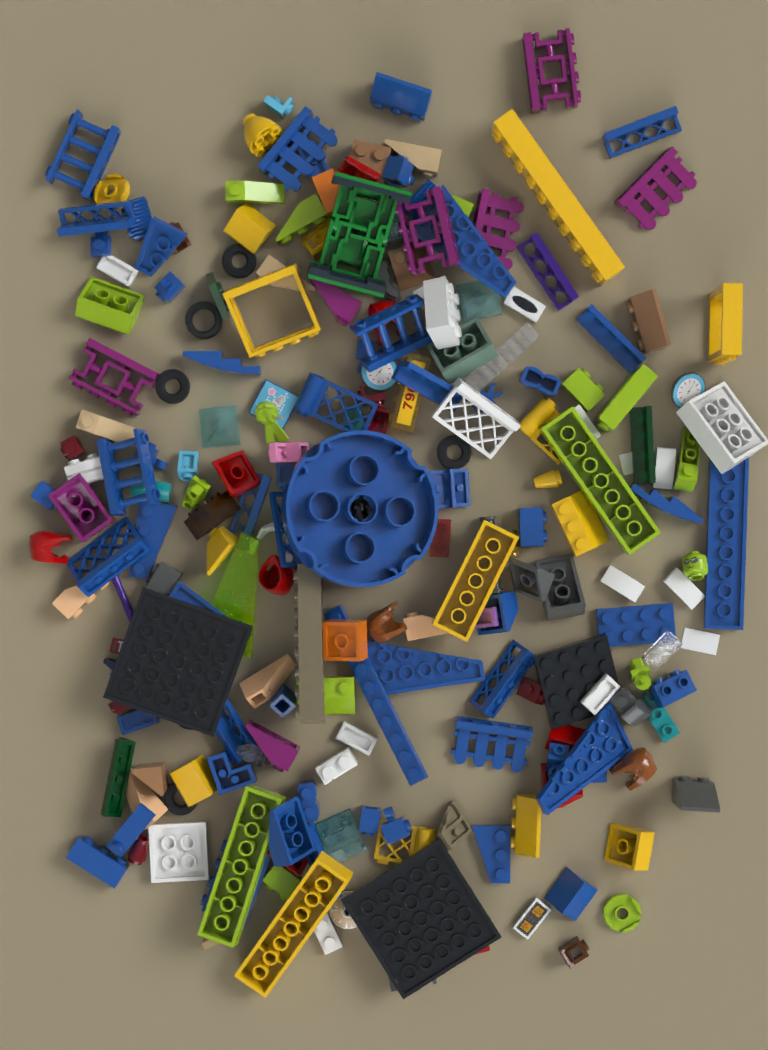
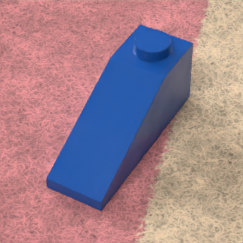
M140 803L106 847L121 858L156 814Z

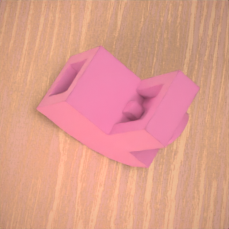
M269 443L268 455L270 462L297 463L309 450V443Z

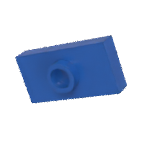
M140 710L116 717L122 735L159 723L158 717Z

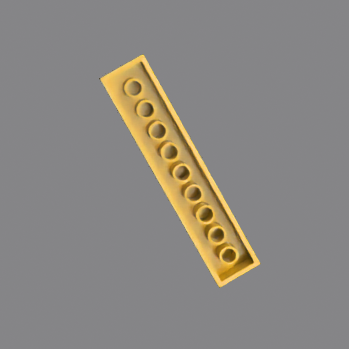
M509 110L495 120L491 129L492 138L496 143L500 142L504 155L508 159L511 158L515 163L513 167L518 174L522 173L526 186L530 190L533 189L537 194L535 198L541 206L544 204L548 211L546 213L552 221L555 220L559 225L557 227L558 231L563 237L566 236L570 242L568 244L574 252L577 251L579 253L582 265L585 268L589 267L592 272V279L602 286L618 275L625 266L514 110Z

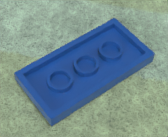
M673 603L596 609L598 635L605 633L610 647L676 641Z

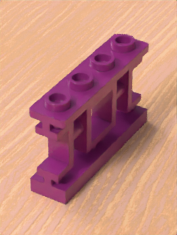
M570 28L557 30V40L542 42L539 40V32L531 34V32L523 33L522 41L531 114L547 111V101L565 99L566 109L570 107L577 108L579 102H581L580 90L577 91L576 83H579V74L574 69V64H577L576 52H572L574 34H570ZM563 38L565 39L567 62H565L564 54L554 55L553 47L562 46ZM532 41H535V49L546 48V57H538L537 66H535ZM560 62L562 78L544 80L542 64ZM568 75L572 100H570L569 92L559 94L558 85L567 84ZM537 79H539L540 87L550 86L551 95L542 96V104L539 101Z
M440 186L432 188V190H426L427 201L412 205L398 201L395 214L396 216L399 215L400 219L398 229L400 234H403L405 242H402L405 254L408 253L409 257L407 267L409 272H412L415 276L426 273L424 263L439 259L442 260L444 268L460 265L444 191ZM433 197L435 198L440 222H438L436 215L426 217L424 207L434 205ZM404 204L408 212L417 209L419 219L409 221L410 230ZM432 221L436 238L419 243L416 225ZM442 234L448 260L444 252L435 255L433 245L443 243ZM412 242H414L416 249L426 248L428 257L418 259L419 267L417 266Z
M89 338L83 352L90 355L91 358L83 373L73 369L72 375L68 378L73 381L71 385L81 390L83 387L89 389V394L98 399L100 395L107 399L106 403L114 407L117 404L124 407L122 411L131 416L134 413L139 415L143 404L135 400L144 384L153 388L160 374ZM95 349L111 357L115 362L112 363L106 360L103 368L95 365L94 363L98 355L93 353L92 350ZM110 366L125 373L117 391L102 383ZM128 366L149 377V380L140 378L137 386L128 382L132 373L126 370V367ZM90 371L99 375L94 384L100 386L101 389L98 390L77 378L81 376L86 379ZM124 388L132 392L129 402L135 404V407L132 408L111 397L114 393L120 397Z

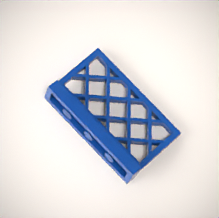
M126 516L70 558L67 566L74 576L78 588L89 597L150 550L139 536L130 519ZM128 525L126 533H120L121 528ZM112 537L111 543L105 544V541ZM118 537H124L122 544H116ZM129 537H135V539L128 543ZM93 549H97L95 556H89ZM103 549H108L106 556H101ZM114 549H120L119 551H117L115 554L112 555ZM82 560L80 567L73 566L76 562ZM88 560H93L91 568H85ZM98 561H104L99 566H97ZM83 572H89L81 579Z

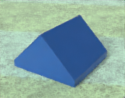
M566 867L544 898L559 912L576 921L598 889Z

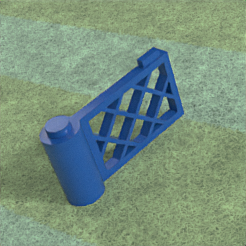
M309 372L294 408L297 409L296 413L301 416L307 417V415H311L348 432L354 431L352 423L358 420L362 421L363 430L367 431L379 404L332 383L320 375ZM329 386L336 389L338 397L331 400L328 399L326 392ZM347 395L352 396L355 405L348 408L345 407L342 397ZM339 399L343 410L334 413L330 402ZM327 403L330 414L327 416L318 414L320 406ZM366 403L373 406L370 414L363 416L359 405ZM356 407L360 418L351 421L347 410ZM344 412L347 423L341 425L337 423L335 415Z

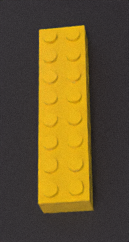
M321 851L245 957L234 976L266 998L349 883L353 872Z

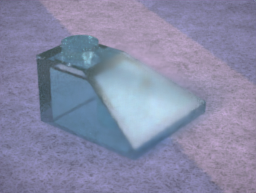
M220 406L199 410L203 448L241 445L238 406Z

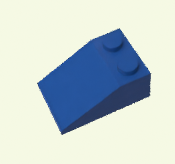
M294 796L270 810L269 851L275 867L293 865L316 851L298 796Z

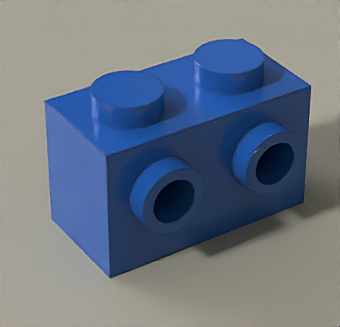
M677 669L670 672V677L666 679L661 677L652 681L653 685L649 687V691L658 708H663L697 691L687 670L680 671Z

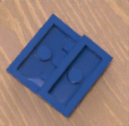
M468 468L429 471L437 492L438 509L471 506Z

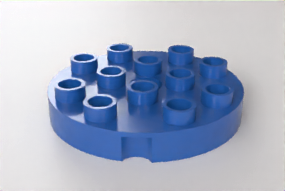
M366 430L348 431L329 437L314 445L295 464L288 476L283 491L281 504L282 521L286 537L294 553L313 573L329 582L342 586L370 587L398 579L406 574V570L416 560L422 559L435 535L438 522V498L426 466L417 464L411 456L412 450L408 446L391 436L379 432ZM359 497H363L371 508L368 517L361 520V522L354 518L350 512L352 502L359 499Z

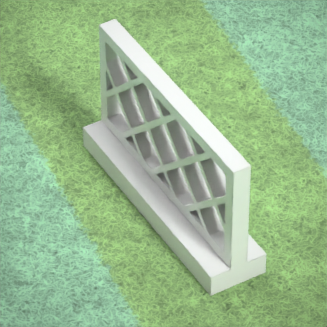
M458 377L454 382L455 386L431 416L489 459H492L513 431H517L521 425L515 418ZM456 392L462 396L463 403L452 404L451 398ZM475 405L477 407V414L467 415L466 406ZM463 407L464 416L453 417V408ZM450 409L451 418L442 419L438 415L442 410ZM490 416L492 424L482 426L481 417ZM478 417L479 426L468 428L467 419ZM465 420V429L457 430L454 426V421ZM504 426L508 429L504 435L496 436L495 427ZM492 428L493 437L483 438L482 430ZM479 430L480 439L471 440L469 432ZM494 441L493 449L490 452L486 451L483 442Z

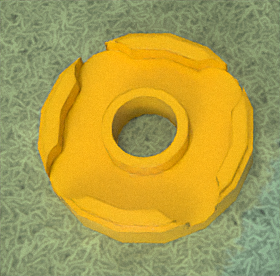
M109 174L105 176L106 179L100 180L95 187L93 197L97 204L126 201L130 194L129 182L121 174ZM112 189H115L114 192L109 195V192Z

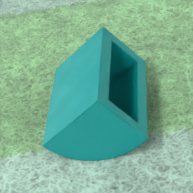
M156 481L157 489L160 492L159 501L170 503L173 484ZM144 482L131 485V496L146 493Z

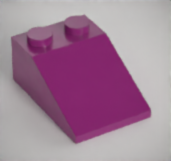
M310 279L335 317L336 322L344 327L346 325L351 326L362 308V302L329 283Z
M80 473L48 495L82 543L117 520L114 515L110 514L107 505Z
M250 719L246 728L268 760L274 764L273 768L280 772L284 770L288 772L299 752L300 746Z

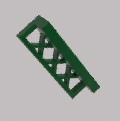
M652 406L634 407L630 410L633 483H656Z
M125 737L115 739L101 815L104 817L121 818L136 744L135 741Z

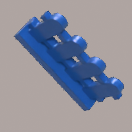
M305 106L257 166L265 175L270 172L268 176L272 180L276 177L285 184L283 188L286 191L291 189L297 192L302 187L301 182L298 180L301 174L309 177L314 172L313 167L310 165L313 159L318 162H322L325 159L326 155L322 148L326 144L330 147L337 145L338 139L334 135L336 131L333 128L328 130L319 123L320 118L317 116L313 118L312 111ZM311 132L321 139L318 145L307 138ZM298 147L309 154L306 160L295 153ZM286 162L297 169L294 175L283 168Z
M456 716L455 725L459 730L454 731V736L458 737L456 749H452L451 755H455L454 759L457 764H463L466 761V757H472L473 763L477 767H482L485 764V760H492V766L496 770L502 769L504 762L511 763V769L516 773L522 771L523 765L527 766L528 760L524 759L526 746L530 747L531 741L527 739H532V726ZM469 738L476 739L475 752L467 751ZM488 741L495 742L493 755L486 754ZM507 744H514L512 757L505 756Z

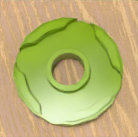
M618 893L606 900L603 906V917L606 924L612 930L628 932L639 924L641 908L634 897ZM620 908L627 910V915L623 918L617 916V911Z

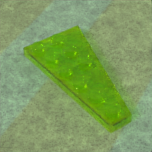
M241 532L211 605L225 614L226 617L253 626L243 656L252 659L260 539Z

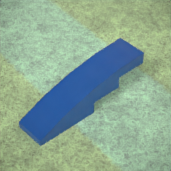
M183 351L184 357L204 366L237 374L261 375L260 366H242L241 359H223L222 351Z
M632 483L630 489L637 497L662 512L698 524L704 521L675 496H671L667 500L655 489L651 490L648 494L636 483Z

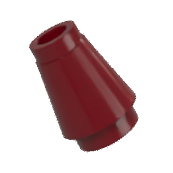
M139 835L128 852V861L130 863L141 865L146 861L149 844L148 837Z

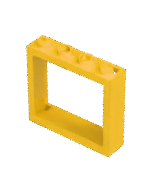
M296 263L223 292L249 358L265 356V352L271 349L273 352L284 348V344L289 342L291 345L302 341V337L307 335L309 338L314 337L322 329ZM293 274L313 325L254 347L234 297Z
M723 283L709 293L708 362H713L715 366L728 364L742 355L743 283Z

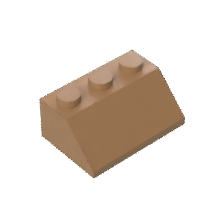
M656 288L631 296L626 305L629 314L632 313L634 319L631 323L633 331L637 332L639 337L637 339L639 351L642 350L643 354L670 346L671 342Z

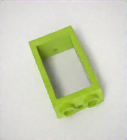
M644 364L639 366L595 419L597 422L596 426L603 432L613 431L656 380L658 375Z

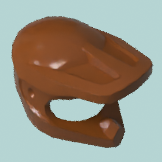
M394 602L371 613L366 619L367 632L379 644L407 630L406 624L397 623L392 617L394 615L392 611L398 605V602Z
M641 747L630 751L622 760L614 764L609 771L612 775L621 772L634 773L631 781H627L625 784L629 790H633L647 782L655 774L657 767L652 755L646 748Z

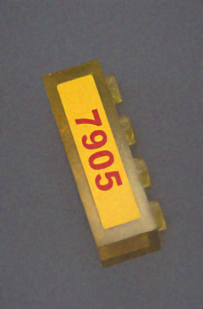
M409 353L408 357L404 356L403 361H410L429 371L432 358ZM398 382L397 386L401 388L399 394L394 396L392 405H395L396 408L394 413L390 412L388 424H391V429L413 434L422 395Z

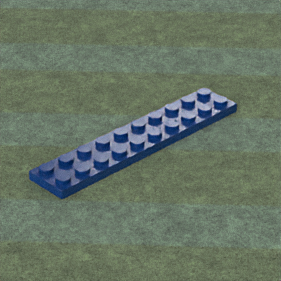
M749 457L723 474L719 472L709 458L706 541L708 573L705 575L704 629L743 630Z

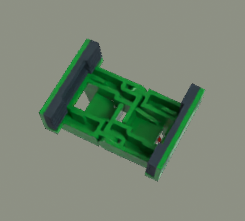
M334 171L331 183L339 185L331 214L333 217L329 221L319 262L310 260L307 271L308 278L383 298L387 287L384 279L377 278L396 206L398 201L410 204L413 192ZM351 228L365 231V236L350 233ZM337 263L358 268V273L336 268Z

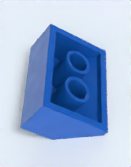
M377 72L370 95V103L373 104L374 108L380 110L386 108L395 115L401 116L405 114L413 121H424L431 102L432 90Z

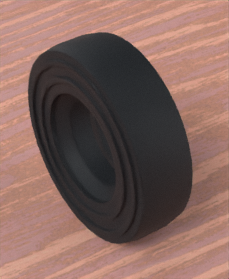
M233 244L224 251L222 265L226 273L231 277L245 278L255 270L257 263L256 255L252 254L241 244ZM243 254L246 257L247 263L243 268L233 266L232 258L234 255Z
M166 370L156 380V393L166 403H180L190 392L189 379L179 370ZM170 379H175L180 383V390L175 394H170L166 391L165 385Z
M457 435L445 437L438 445L437 457L440 463L448 469H460L471 458L470 444ZM458 445L461 448L462 454L459 459L452 460L447 456L449 446Z
M173 782L164 793L165 806L175 815H187L196 808L198 803L190 807L187 804H176L174 795L179 790Z

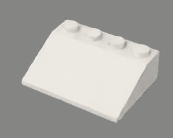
M725 381L687 401L676 412L721 474L732 469L768 445L766 436Z

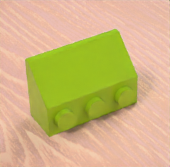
M91 276L77 299L75 316L130 335L138 319L145 295Z
M354 675L324 676L325 715L356 714Z

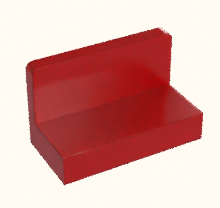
M571 725L555 729L550 728L544 749L549 750L550 743L569 745L570 752L585 729Z

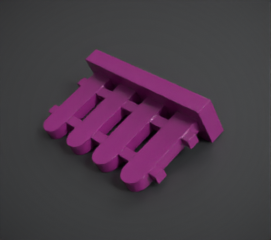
M674 147L667 148L614 201L618 208L624 206L627 208L624 212L627 215L631 213L640 222L637 225L640 229L643 227L647 230L654 229L656 221L653 217L656 214L662 217L667 216L670 209L666 204L670 200L674 203L681 202L683 194L680 190L683 187L694 189L697 185L694 179L696 174L693 171L689 173L680 163L682 161L680 157L677 159L674 157L678 153ZM666 166L667 169L662 172L661 169ZM670 172L680 181L677 186L668 179L667 175ZM652 179L654 182L649 186L647 183ZM656 186L667 195L663 200L653 191ZM639 193L640 196L635 199L634 196ZM643 199L653 208L650 213L639 204Z
M483 188L478 194L473 225L489 247L501 250L500 256L497 257L508 270L512 267L513 263L511 259L505 258L506 252L513 251L516 248V242L509 239L510 232L515 233L520 229L519 222L513 220L514 214H519L524 210V205L517 201V197H512L511 200L498 197L499 193L493 192V195H490V190ZM487 207L490 208L489 214H486ZM495 209L509 212L508 218L494 216ZM483 226H486L485 233H482ZM491 229L505 231L504 237L491 235Z

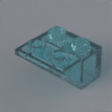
M350 808L315 824L324 852L336 861L341 862L367 850L363 836L359 831Z

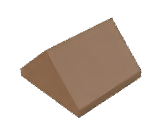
M166 762L139 764L131 772L161 797L167 791Z

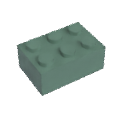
M477 317L460 326L462 337H459L460 345L437 350L434 343L427 346L442 375L449 384L455 382L458 377H464L499 356Z

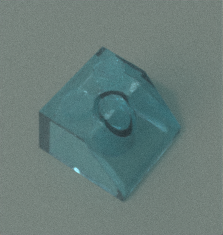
M480 281L455 285L463 323H467L476 317L480 320L502 314L499 295Z

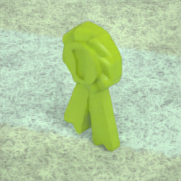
M268 401L259 403L254 413L256 420L265 425L266 443H275L276 437L280 443H283L284 440H289L287 434L276 421L279 415L277 407Z

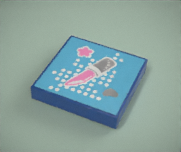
M266 379L249 414L255 416L254 411L257 405L268 401L277 407L279 415L276 421L284 429L295 409L294 407L299 396Z

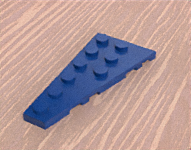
M607 702L600 709L537 795L536 800L543 814L549 815L633 750L611 702Z

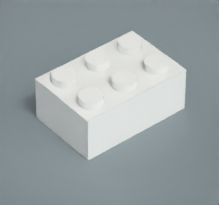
M446 276L423 281L426 330L437 350L460 345L459 337H462V332L458 321L461 320L457 309V305L460 303L458 294H454L452 283L448 282Z

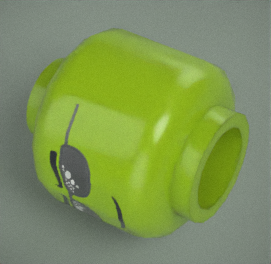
M699 551L688 552V555L682 559L683 574L689 580L697 581L703 579L708 573L707 557L700 554Z

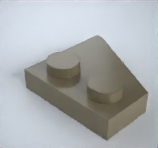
M455 799L448 802L437 832L438 838H440L447 851L453 849L474 831Z

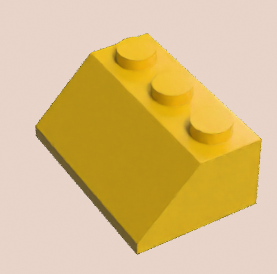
M581 490L550 504L575 557L609 541L595 509Z
M516 793V798H512V810H515V817H511V829H514V836L510 838V848H514L515 854L540 858L541 808L536 800L538 794Z

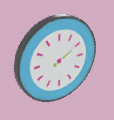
M392 361L372 372H368L361 366V379L371 390L386 391L396 383L391 377L397 364L395 361Z
M687 372L677 378L671 389V399L674 405L681 408L687 401L705 392V381L702 376L695 372Z

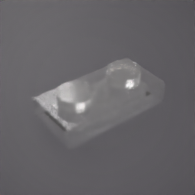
M667 630L641 658L657 671L683 645L682 641Z

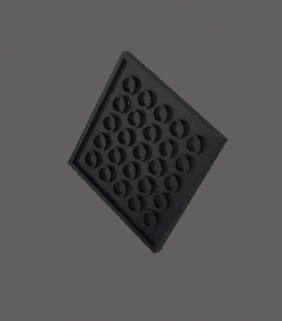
M143 587L103 698L214 737L253 626Z
M440 838L341 899L403 999L502 937Z

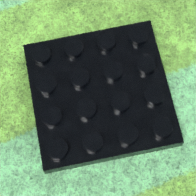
M605 633L532 655L551 729L596 716L580 701L605 673L619 685L608 638Z

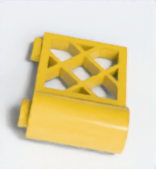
M542 398L519 423L521 425L519 430L559 465L561 461L552 454L551 446L549 444H541L537 440V437L541 434L538 428L559 414L554 408L556 404L551 399L547 398L545 400Z
M380 820L374 859H378L377 863L389 865V862L400 863L404 859H401L396 853L398 850L405 846L409 856L435 841L436 829L411 825L413 830L412 838L407 842L404 839H400L403 845L394 850L390 843L387 844L392 853L388 856L379 855V850L386 843L380 826L388 821Z

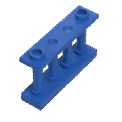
M77 109L75 114L72 113L70 116V126L52 166H48L45 172V180L53 184L54 180L57 179L80 189V192H82L81 196L91 202L95 187L102 178L122 132L113 125L110 129L105 130L83 120L82 112ZM78 126L104 137L105 142L103 146L98 148L74 137ZM70 144L95 154L97 157L95 164L89 165L67 155ZM64 161L88 172L87 182L78 181L58 172L62 162Z
M410 295L405 300L366 319L358 320L355 324L349 326V329L357 337L361 336L367 355L360 359L368 372H372L433 342L426 327H424L418 308L425 304L424 299L419 295ZM411 311L417 331L408 336L401 315ZM394 319L400 339L391 344L385 323ZM377 327L384 347L374 352L368 331Z
M133 429L135 437L116 443L104 438L96 440L111 515H126L127 506L145 501L148 502V505H160V492L156 485L148 445L149 436L146 430ZM134 445L137 446L138 456L116 461V450ZM140 463L142 475L120 480L119 469ZM144 482L145 494L127 499L123 498L122 489L124 487Z

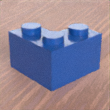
M226 750L210 755L207 758L219 795L256 783L258 780L252 762L233 768L230 756Z

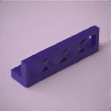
M537 232L516 247L557 311L578 299L579 295ZM532 243L536 249L534 256L526 255L522 248ZM536 260L544 261L546 264L545 272L536 270L534 267ZM546 276L555 278V288L547 287L545 284ZM556 293H565L569 300L559 305L555 299Z

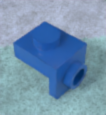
M296 462L276 463L277 486H281V490H284L288 476Z

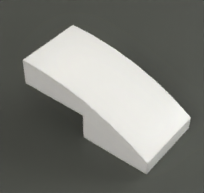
M657 447L655 456L656 483L652 484L653 488H673L676 448Z
M612 565L609 566L601 579L602 583L635 603L645 588L644 585Z
M677 567L663 580L691 610L705 597Z

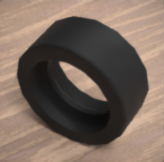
M198 302L187 310L185 324L195 337L209 339L220 331L222 317L219 310L213 304ZM201 309L211 311L215 317L214 326L206 332L197 330L193 325V316Z

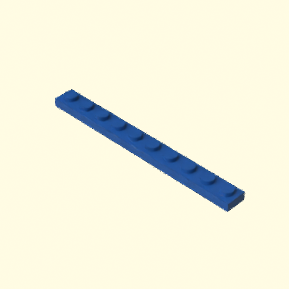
M342 604L324 613L326 620L349 619ZM369 657L362 661H347L409 785L412 786L428 778L429 776Z

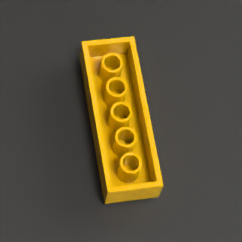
M486 520L482 521L432 625L468 642L519 539L518 536Z

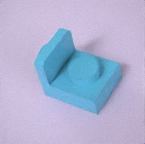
M267 95L263 100L264 106L282 119L285 115L289 116L294 109V101L291 97L288 98L284 105L275 96L271 98Z
M179 451L177 467L179 480L191 482L195 475L198 477L199 452Z

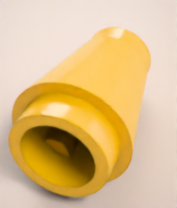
M553 469L534 477L536 489L556 488L559 485H563L560 470Z

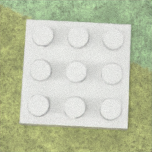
M206 821L152 824L148 828L151 883L209 880Z

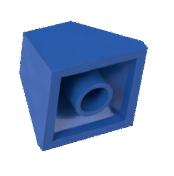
M516 591L490 595L484 608L497 607L499 626L477 628L478 635L510 631L519 610Z

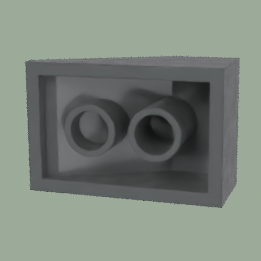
M573 554L536 560L535 566L537 568L555 574L547 597L542 602L546 620L552 621L584 615L586 603Z
M678 776V779H673L672 802L680 810L720 813L715 784L709 781V778L698 777L697 780H690L689 776Z

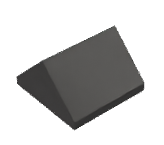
M511 557L509 565L514 591L541 602L545 601L555 574Z

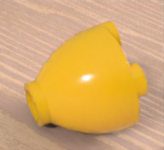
M253 113L243 119L244 139L248 149L256 157H261L281 137V127L273 120L263 116H256Z

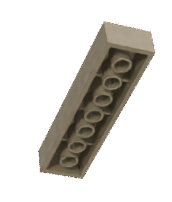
M297 564V570H294L295 585H298V589H294L295 604H298V608H294V619L298 623V627L294 629L295 639L298 642V646H295L296 661H299V666H295L296 681H299V685H295V696L299 700V705H296V717L300 719L301 724H325L322 578L313 573L304 564Z

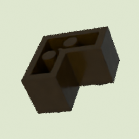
M228 491L222 494L217 492L210 497L211 501L204 500L197 506L198 508L188 513L189 518L184 523L196 540L211 532L241 509L234 498L229 495Z

